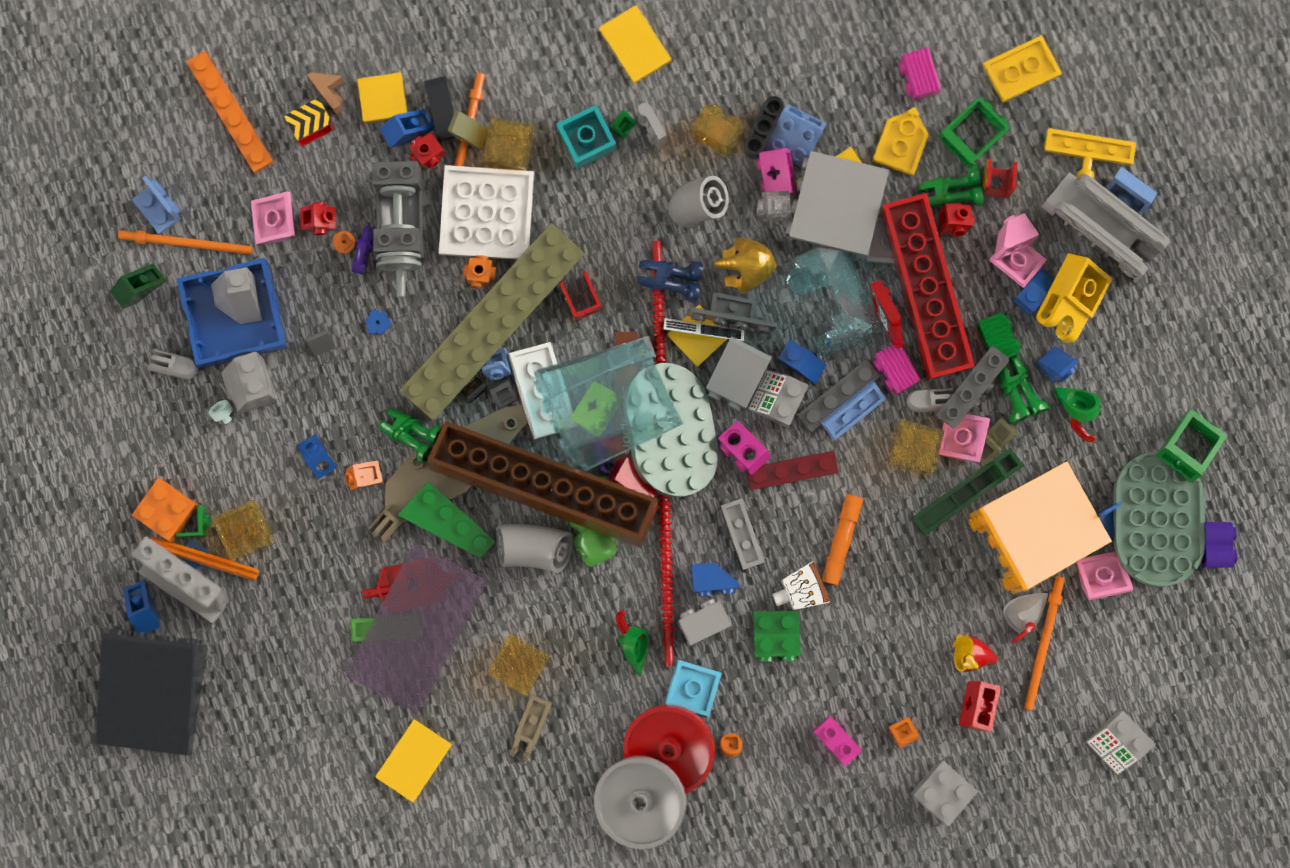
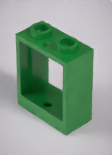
M980 97L970 104L938 136L968 169L1010 129L1007 120L1001 115L998 116L992 110V105ZM975 110L998 132L976 154L953 132Z
M1190 409L1178 421L1156 456L1193 483L1203 475L1227 438V435L1221 432L1218 427L1205 420L1201 414ZM1187 425L1212 443L1201 463L1175 445V442Z

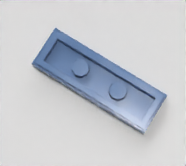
M871 381L820 423L835 441L884 402L886 398L877 384Z

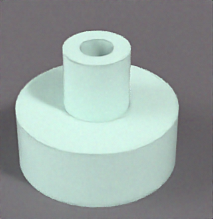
M222 400L210 408L209 415L214 421L222 420L224 424H227L232 420L230 414L233 408L227 400Z

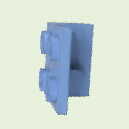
M787 104L765 149L767 151L782 148L790 149L792 163L802 167L804 158L809 157L810 151L814 150L827 123Z
M145 175L142 179L148 187L132 198V200L157 233L161 235L181 219L177 214L180 210L168 195L164 197L167 193L154 178L150 180Z

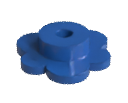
M372 310L369 315L370 317L365 319V323L368 325L367 330L370 334L378 332V334L382 335L385 333V329L391 327V321L387 318L386 312L380 313L378 310Z

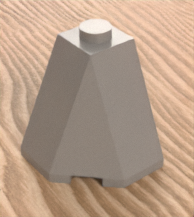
M247 267L224 271L211 284L214 305L220 311L241 325L263 321L257 280Z

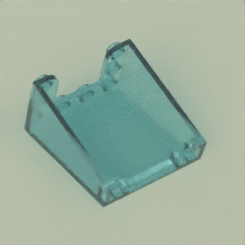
M816 248L794 257L786 277L791 291L797 295H804L830 285L841 310V314L832 317L834 329L822 334L816 341V349L821 359L883 334L848 252Z
M644 339L534 371L537 379L534 381L535 387L544 398L542 403L547 413L551 412L554 418L550 421L555 432H560L562 439H559V443L563 451L567 452L569 458L573 459L575 465H580L584 471L683 424L657 370L655 361L652 358L653 355Z

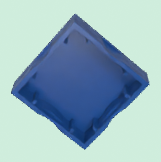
M265 258L236 264L220 271H206L176 278L183 310L189 323V337L195 364L200 369L228 363L234 358L252 352H257L261 355L288 348L269 262ZM247 267L257 280L263 321L241 325L215 307L211 284L224 271Z

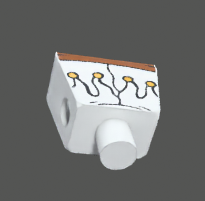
M814 561L781 580L784 589L772 594L776 606L789 602L792 610L830 602Z

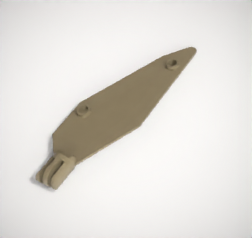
M521 404L502 408L464 426V428L510 444L528 421ZM510 421L515 422L514 427H508L507 424ZM414 451L386 482L385 509L367 530L370 533L374 531L373 536L380 538V542L384 544L402 523L408 521L397 514L427 481L449 500L466 493L472 485L431 471L428 462L425 464L418 462L416 458L417 452Z

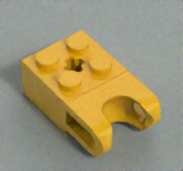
M1068 253L1037 313L1036 318L1038 322L1045 327L1057 325L1055 333L1060 340L1065 343L1075 342L1088 318H1093L1112 278L1088 257Z

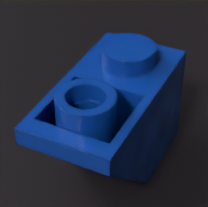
M1055 346L1035 364L1053 383L1058 380L1062 383L1076 371L1074 366L1079 362Z
M715 563L691 565L693 593H698L699 597L712 596V591L721 590V595L733 594L735 589L740 588L739 583Z

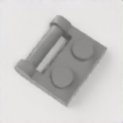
M648 103L640 104L638 107V123L642 127H646L648 133L646 136L651 146L656 145L659 150L666 146L667 135L652 107Z

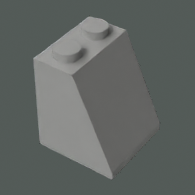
M731 337L705 389L709 392L708 396L716 401L723 399L729 402L728 406L736 411L746 410L772 357Z
M257 352L234 358L221 372L234 415L278 402L265 359Z

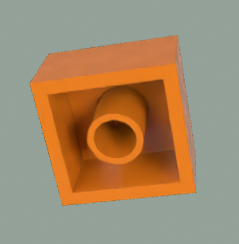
M158 478L132 516L166 540L174 543L177 539L176 533L182 532L197 511L199 504L166 481Z

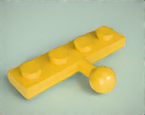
M1048 128L1044 152L1084 158L1082 169L1077 173V178L1079 179L1082 174H1087L1094 179L1095 176L1091 170L1092 160L1132 166L1136 142Z

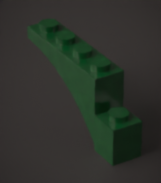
M1010 447L911 519L922 534L926 536L1024 467V464Z

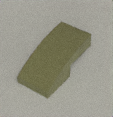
M456 110L448 128V132L455 138L467 142L471 147L482 150L489 131L476 120Z
M1003 416L987 431L980 460L983 465L989 463L1019 432Z

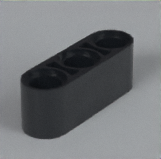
M446 76L425 80V89L439 142L455 139L448 132L454 115V108Z
M771 96L766 99L745 141L744 153L749 159H758L760 157L759 153L764 152L779 120L784 103L777 96ZM769 105H776L779 111L773 113L767 107ZM766 124L770 130L761 132L758 126ZM751 143L759 145L760 150L753 152L748 146Z

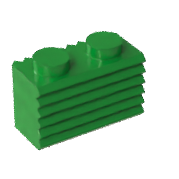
M1003 312L978 321L975 324L986 352L994 346L1009 359L1020 354L1021 344L1019 339L1013 337L1011 333L1013 328L1012 322L1008 316L1005 317Z

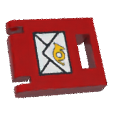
M881 280L871 283L870 288L874 312L893 347L901 348L904 346L901 325L899 323L901 317L889 296L891 293L888 287H884Z

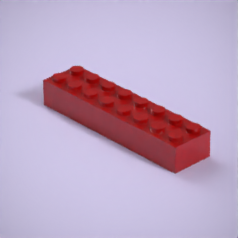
M927 193L883 204L880 212L927 380L975 367Z

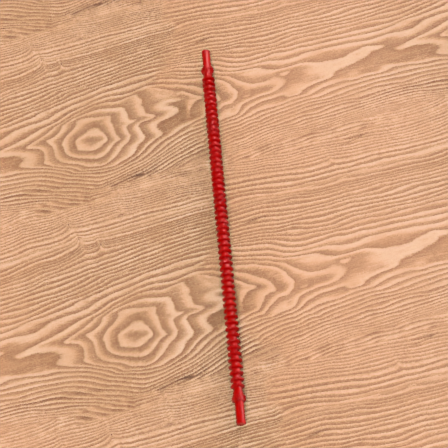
M652 241L653 261H662L661 241ZM665 289L661 291L651 290L654 293L652 299H654L652 311L655 312V315H652V318H655V321L652 322L655 325L652 329L655 331L653 343L656 345L653 347L656 350V360L653 362L656 364L666 363L667 360L664 357L667 356V353H664V350L667 347L664 344L667 341L664 340L666 334H664L665 329L663 327V318L666 317L663 312L666 309L663 308L665 296L662 294L665 292ZM660 494L657 497L660 499V502H658V505H660L658 512L661 513L658 516L661 519V522H658V525H661V528L658 529L661 535L658 537L661 538L659 542L661 548H659V551L662 554L659 557L662 558V561L659 564H662V568L659 570L662 571V574H660V577H662L660 584L663 587L660 590L663 591V594L660 597H663V601L660 603L663 604V607H661V610H663L661 617L664 618L661 621L664 624V627L661 628V630H664L661 640L662 644H664L665 667L674 666L673 644H675V638L673 637L675 627H672V623H675V621L672 620V617L675 614L672 613V610H674L672 603L674 601L671 599L674 596L671 593V590H674L671 587V584L674 583L671 580L673 568L670 566L673 564V561L670 560L673 557L670 554V551L673 550V548H670V544H672V541H670V538H672L670 531H672V528H669V525L672 524L669 521V518L672 517L669 515L671 511L669 499L671 497Z

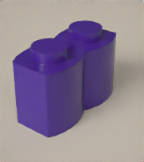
M1204 522L1205 549L1202 558V568H1233L1234 563L1237 562V551L1233 549V540L1237 538L1236 527H1233V522Z

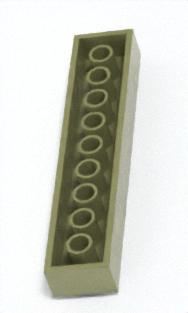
M550 223L399 391L434 421L585 253L554 224Z

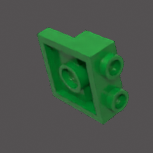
M753 611L754 657H759V662L773 661V657H782V661H796V656H801L799 611Z

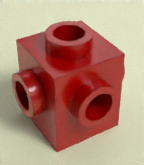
M431 132L424 137L419 136L414 139L409 147L412 153L409 155L410 159L418 161L423 170L435 167L439 164V159L445 156L444 149Z
M315 202L312 205L300 208L301 230L314 232V235L317 236L327 235L328 231L335 230V207L326 206L325 202Z
M961 203L945 204L938 213L940 234H950L955 237L965 236L974 225L975 218L970 205H962Z

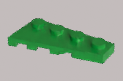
M429 481L422 486L397 514L479 558L496 542Z

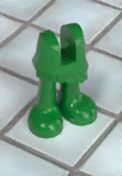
M977 164L971 165L965 176L950 179L949 175L945 178L941 176L917 185L919 193L935 191L936 196L928 197L930 207L941 208L945 204L970 201L976 206L984 205L982 188L979 186L980 176ZM974 187L970 190L948 193L949 189Z
M1017 356L1009 359L1015 375L1010 376L1006 365L997 375L1001 384V390L1004 389V396L1009 395L1013 405V412L1008 419L1011 425L1027 419L1030 415L1033 417L1049 410L1048 404L1038 399L1028 381V371ZM1018 386H1020L1027 400L1028 408L1025 406L1018 392Z
M389 408L386 414L392 417L395 422L393 425H390L381 420L378 424L379 429L387 434L391 440H395V442L401 441L415 450L418 462L422 464L427 463L433 447L409 435V433L413 432L434 445L443 426L436 425L432 429H428L420 425L421 419H415L413 415Z

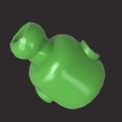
M569 522L571 527L578 532V535L574 537L573 544L588 567H596L616 554L617 547L614 543V538Z

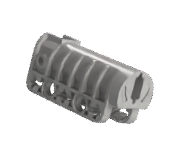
M1069 172L1041 207L1050 215L1056 214L1065 221L1064 226L1069 224L1079 232L1077 234L1078 237L1081 235L1085 236L1092 242L1091 247L1096 245L1103 250L1105 258L1110 256L1119 263L1117 267L1125 275L1133 278L1134 283L1143 277L1148 268L1142 262L1143 259L1133 251L1137 250L1149 261H1153L1170 243V239L1087 174H1082L1078 179Z

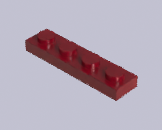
M829 451L764 464L752 476L747 471L746 473L751 491L837 474L839 471L835 452Z

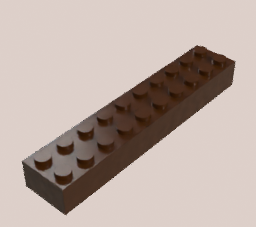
M445 421L427 460L431 471L639 548L642 547L658 508L657 498Z

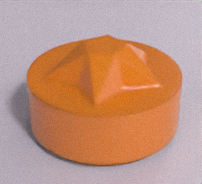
M342 230L333 236L332 244L338 252L343 254L349 253L355 247V238L350 232Z
M734 733L725 734L720 739L719 749L726 757H736L742 751V740Z

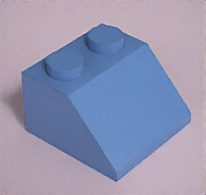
M1122 167L1105 187L1141 216L1157 195L1156 191Z

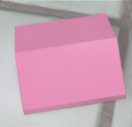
M290 192L251 201L255 244L281 242L295 236Z
M1031 246L999 260H996L994 253L989 259L990 262L1023 288L1026 287L1047 260Z
M966 414L954 429L944 422L936 454L961 461L980 463L990 419Z
M1115 551L1085 557L1076 561L1081 586L1088 600L1134 590L1130 577L1119 563Z

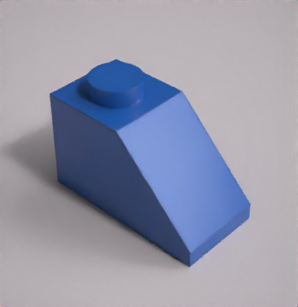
M422 109L394 115L380 128V131L389 147L393 148L407 144L435 129V126L427 111Z
M1041 269L1013 302L1030 316L1044 301L1055 279Z
M790 339L777 360V363L813 384H816L826 367V364L813 353Z
M145 580L124 588L127 616L135 630L141 633H148L161 627L158 612Z

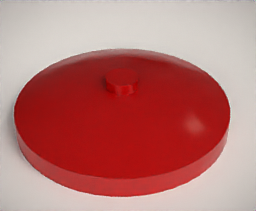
M665 704L645 710L632 722L625 735L623 753L624 758L644 756L664 763L677 775L686 794L699 787L710 773L715 760V744L711 731L697 714L678 705Z

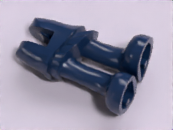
M642 260L639 262L638 268L655 271L654 278L637 276L638 284L654 291L666 289L681 293L690 303H695L698 300L700 293L699 284L677 282L667 278L673 276L696 282L702 275V262L693 261L688 267H675L672 261L667 263L666 260Z

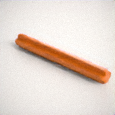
M151 537L152 541L176 557L253 581L258 577L259 570L157 537Z

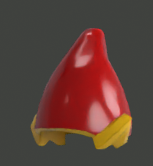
M959 634L953 643V647H955L954 663L960 672H970L986 665L997 663L996 654L976 637Z

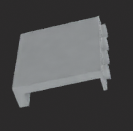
M810 151L809 157L804 158L802 170H805L804 179L799 178L796 191L800 192L799 199H794L791 212L795 213L793 221H788L786 234H789L788 241L792 242V239L808 242L857 254L858 258L867 260L889 170Z
M147 536L131 554L144 564L138 571L141 576L213 625L227 607L223 590Z

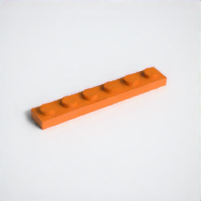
M206 51L186 61L253 172L257 173L274 163Z

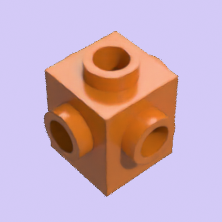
M476 255L475 258H469V264L465 263L463 277H467L466 280L468 284H471V287L484 289L485 286H491V280L495 281L496 267H493V262L489 260V257ZM483 268V272L478 274L475 272V269Z

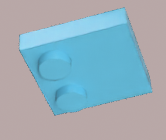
M677 660L664 704L678 705L694 713L709 717L722 673Z

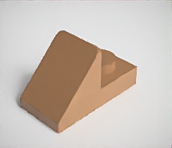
M310 72L307 75L309 80L337 115L343 110L340 104L343 100L336 91H331L344 83L343 78L336 75Z

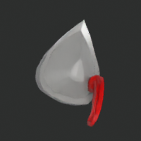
M1048 593L1019 596L1008 601L1004 606V619L1015 632L1019 633V635L1012 639V643L1018 642L1027 633L1035 629L1046 605Z

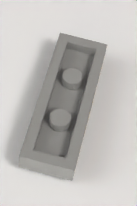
M742 498L721 505L720 507L742 570L765 563Z

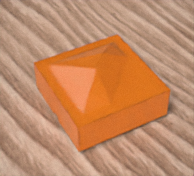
M909 717L889 726V730L899 748L920 739V735Z

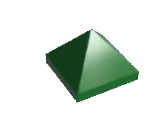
M623 109L610 127L624 140L636 124V121Z

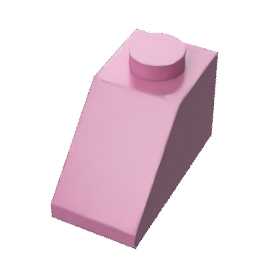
M1025 213L1017 217L1012 215L1003 222L1005 225L998 232L994 257L996 260H999L1029 247L1039 236V233Z

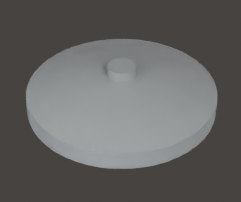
M633 756L614 763L602 775L595 789L594 809L601 827L613 840L626 847L648 849L663 844L678 830L686 811V797L679 778L667 765L650 757Z

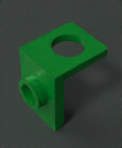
M198 505V532L176 533V537H207V528H210V515L206 514V506Z

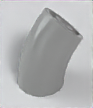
M706 176L694 179L678 187L671 195L668 204L671 219L680 227L694 228L701 225L704 221L720 218L725 214L729 203L726 185L716 176Z
M532 524L497 525L496 528L497 552L501 567H533L559 573L566 567L571 558L574 544L573 536L570 532Z

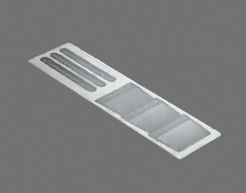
M667 318L664 320L665 330L726 339L733 337L739 341H744V330Z

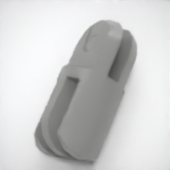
M157 349L153 350L154 355L150 359L152 364H148L147 367L149 371L181 379H192L198 373V367L193 359Z
M954 388L916 390L908 395L906 404L911 411L917 413L940 411L954 393Z

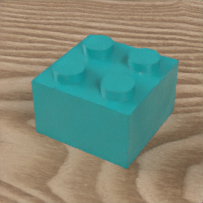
M597 105L556 124L557 132L576 169L616 151V142Z

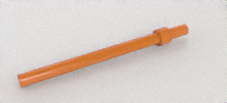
M482 73L476 74L473 89H470L468 97L470 102L466 115L472 119H475L479 101L481 102L483 96L482 87L485 74ZM460 140L454 166H463L468 143Z
M119 230L118 239L132 240L138 244H146L148 242L252 255L253 246L148 234L147 231L137 230L136 232Z
M1056 576L1053 591L1049 593L1047 601L1049 607L1024 709L1033 711L1058 605H1061L1063 598L1061 593L1065 578Z

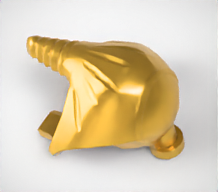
M736 238L732 248L722 250L723 259L714 262L716 268L733 269L741 273V275L724 276L725 287L737 288L739 294H743L763 283L777 267L773 254L768 247L747 238Z

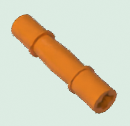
M846 494L841 514L838 517L840 521L833 537L829 557H826L827 561L821 577L822 582L835 586L839 584L843 567L846 565L844 560L851 544L855 524H858L857 520L864 500L860 497Z

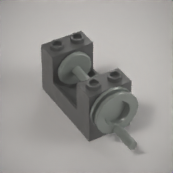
M418 161L372 162L373 186L376 190L377 229H373L374 253L376 260L379 261L376 264V268L385 271H396L397 297L404 298L406 297L405 271L420 269L421 263L419 261L424 260L423 173Z

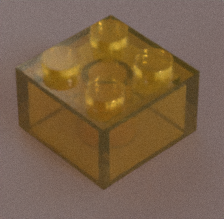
M705 104L692 125L691 137L730 158L743 136L745 125L742 124L739 118L733 115L729 117L722 113L723 110L714 104L711 106Z
M491 117L482 158L483 164L500 169L528 171L536 135L535 125Z
M900 419L897 422L887 465L932 476L938 459L944 430Z
M252 500L212 518L228 558L231 561L235 562L276 544L261 506L256 500Z
M510 634L487 674L528 697L548 663L550 656Z

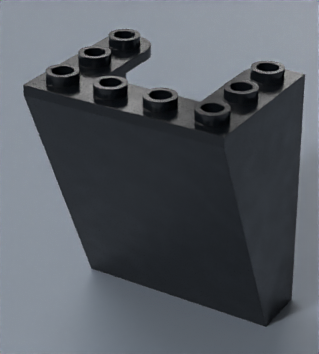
M110 629L109 633H102L96 744L192 755L208 645H202V640L179 637V642L170 641V636L156 635L155 639L146 638L147 633Z

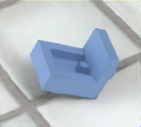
M505 347L498 349L485 363L486 366L482 367V372L490 381L499 380L511 374L510 362L507 356L508 351Z

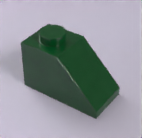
M152 263L120 276L110 290V293L124 309L141 301L167 280Z

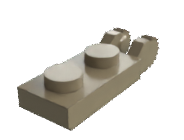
M531 694L514 736L515 741L509 755L514 757L519 749L520 741H525L529 744L523 754V761L528 762L532 749L537 744L552 702Z

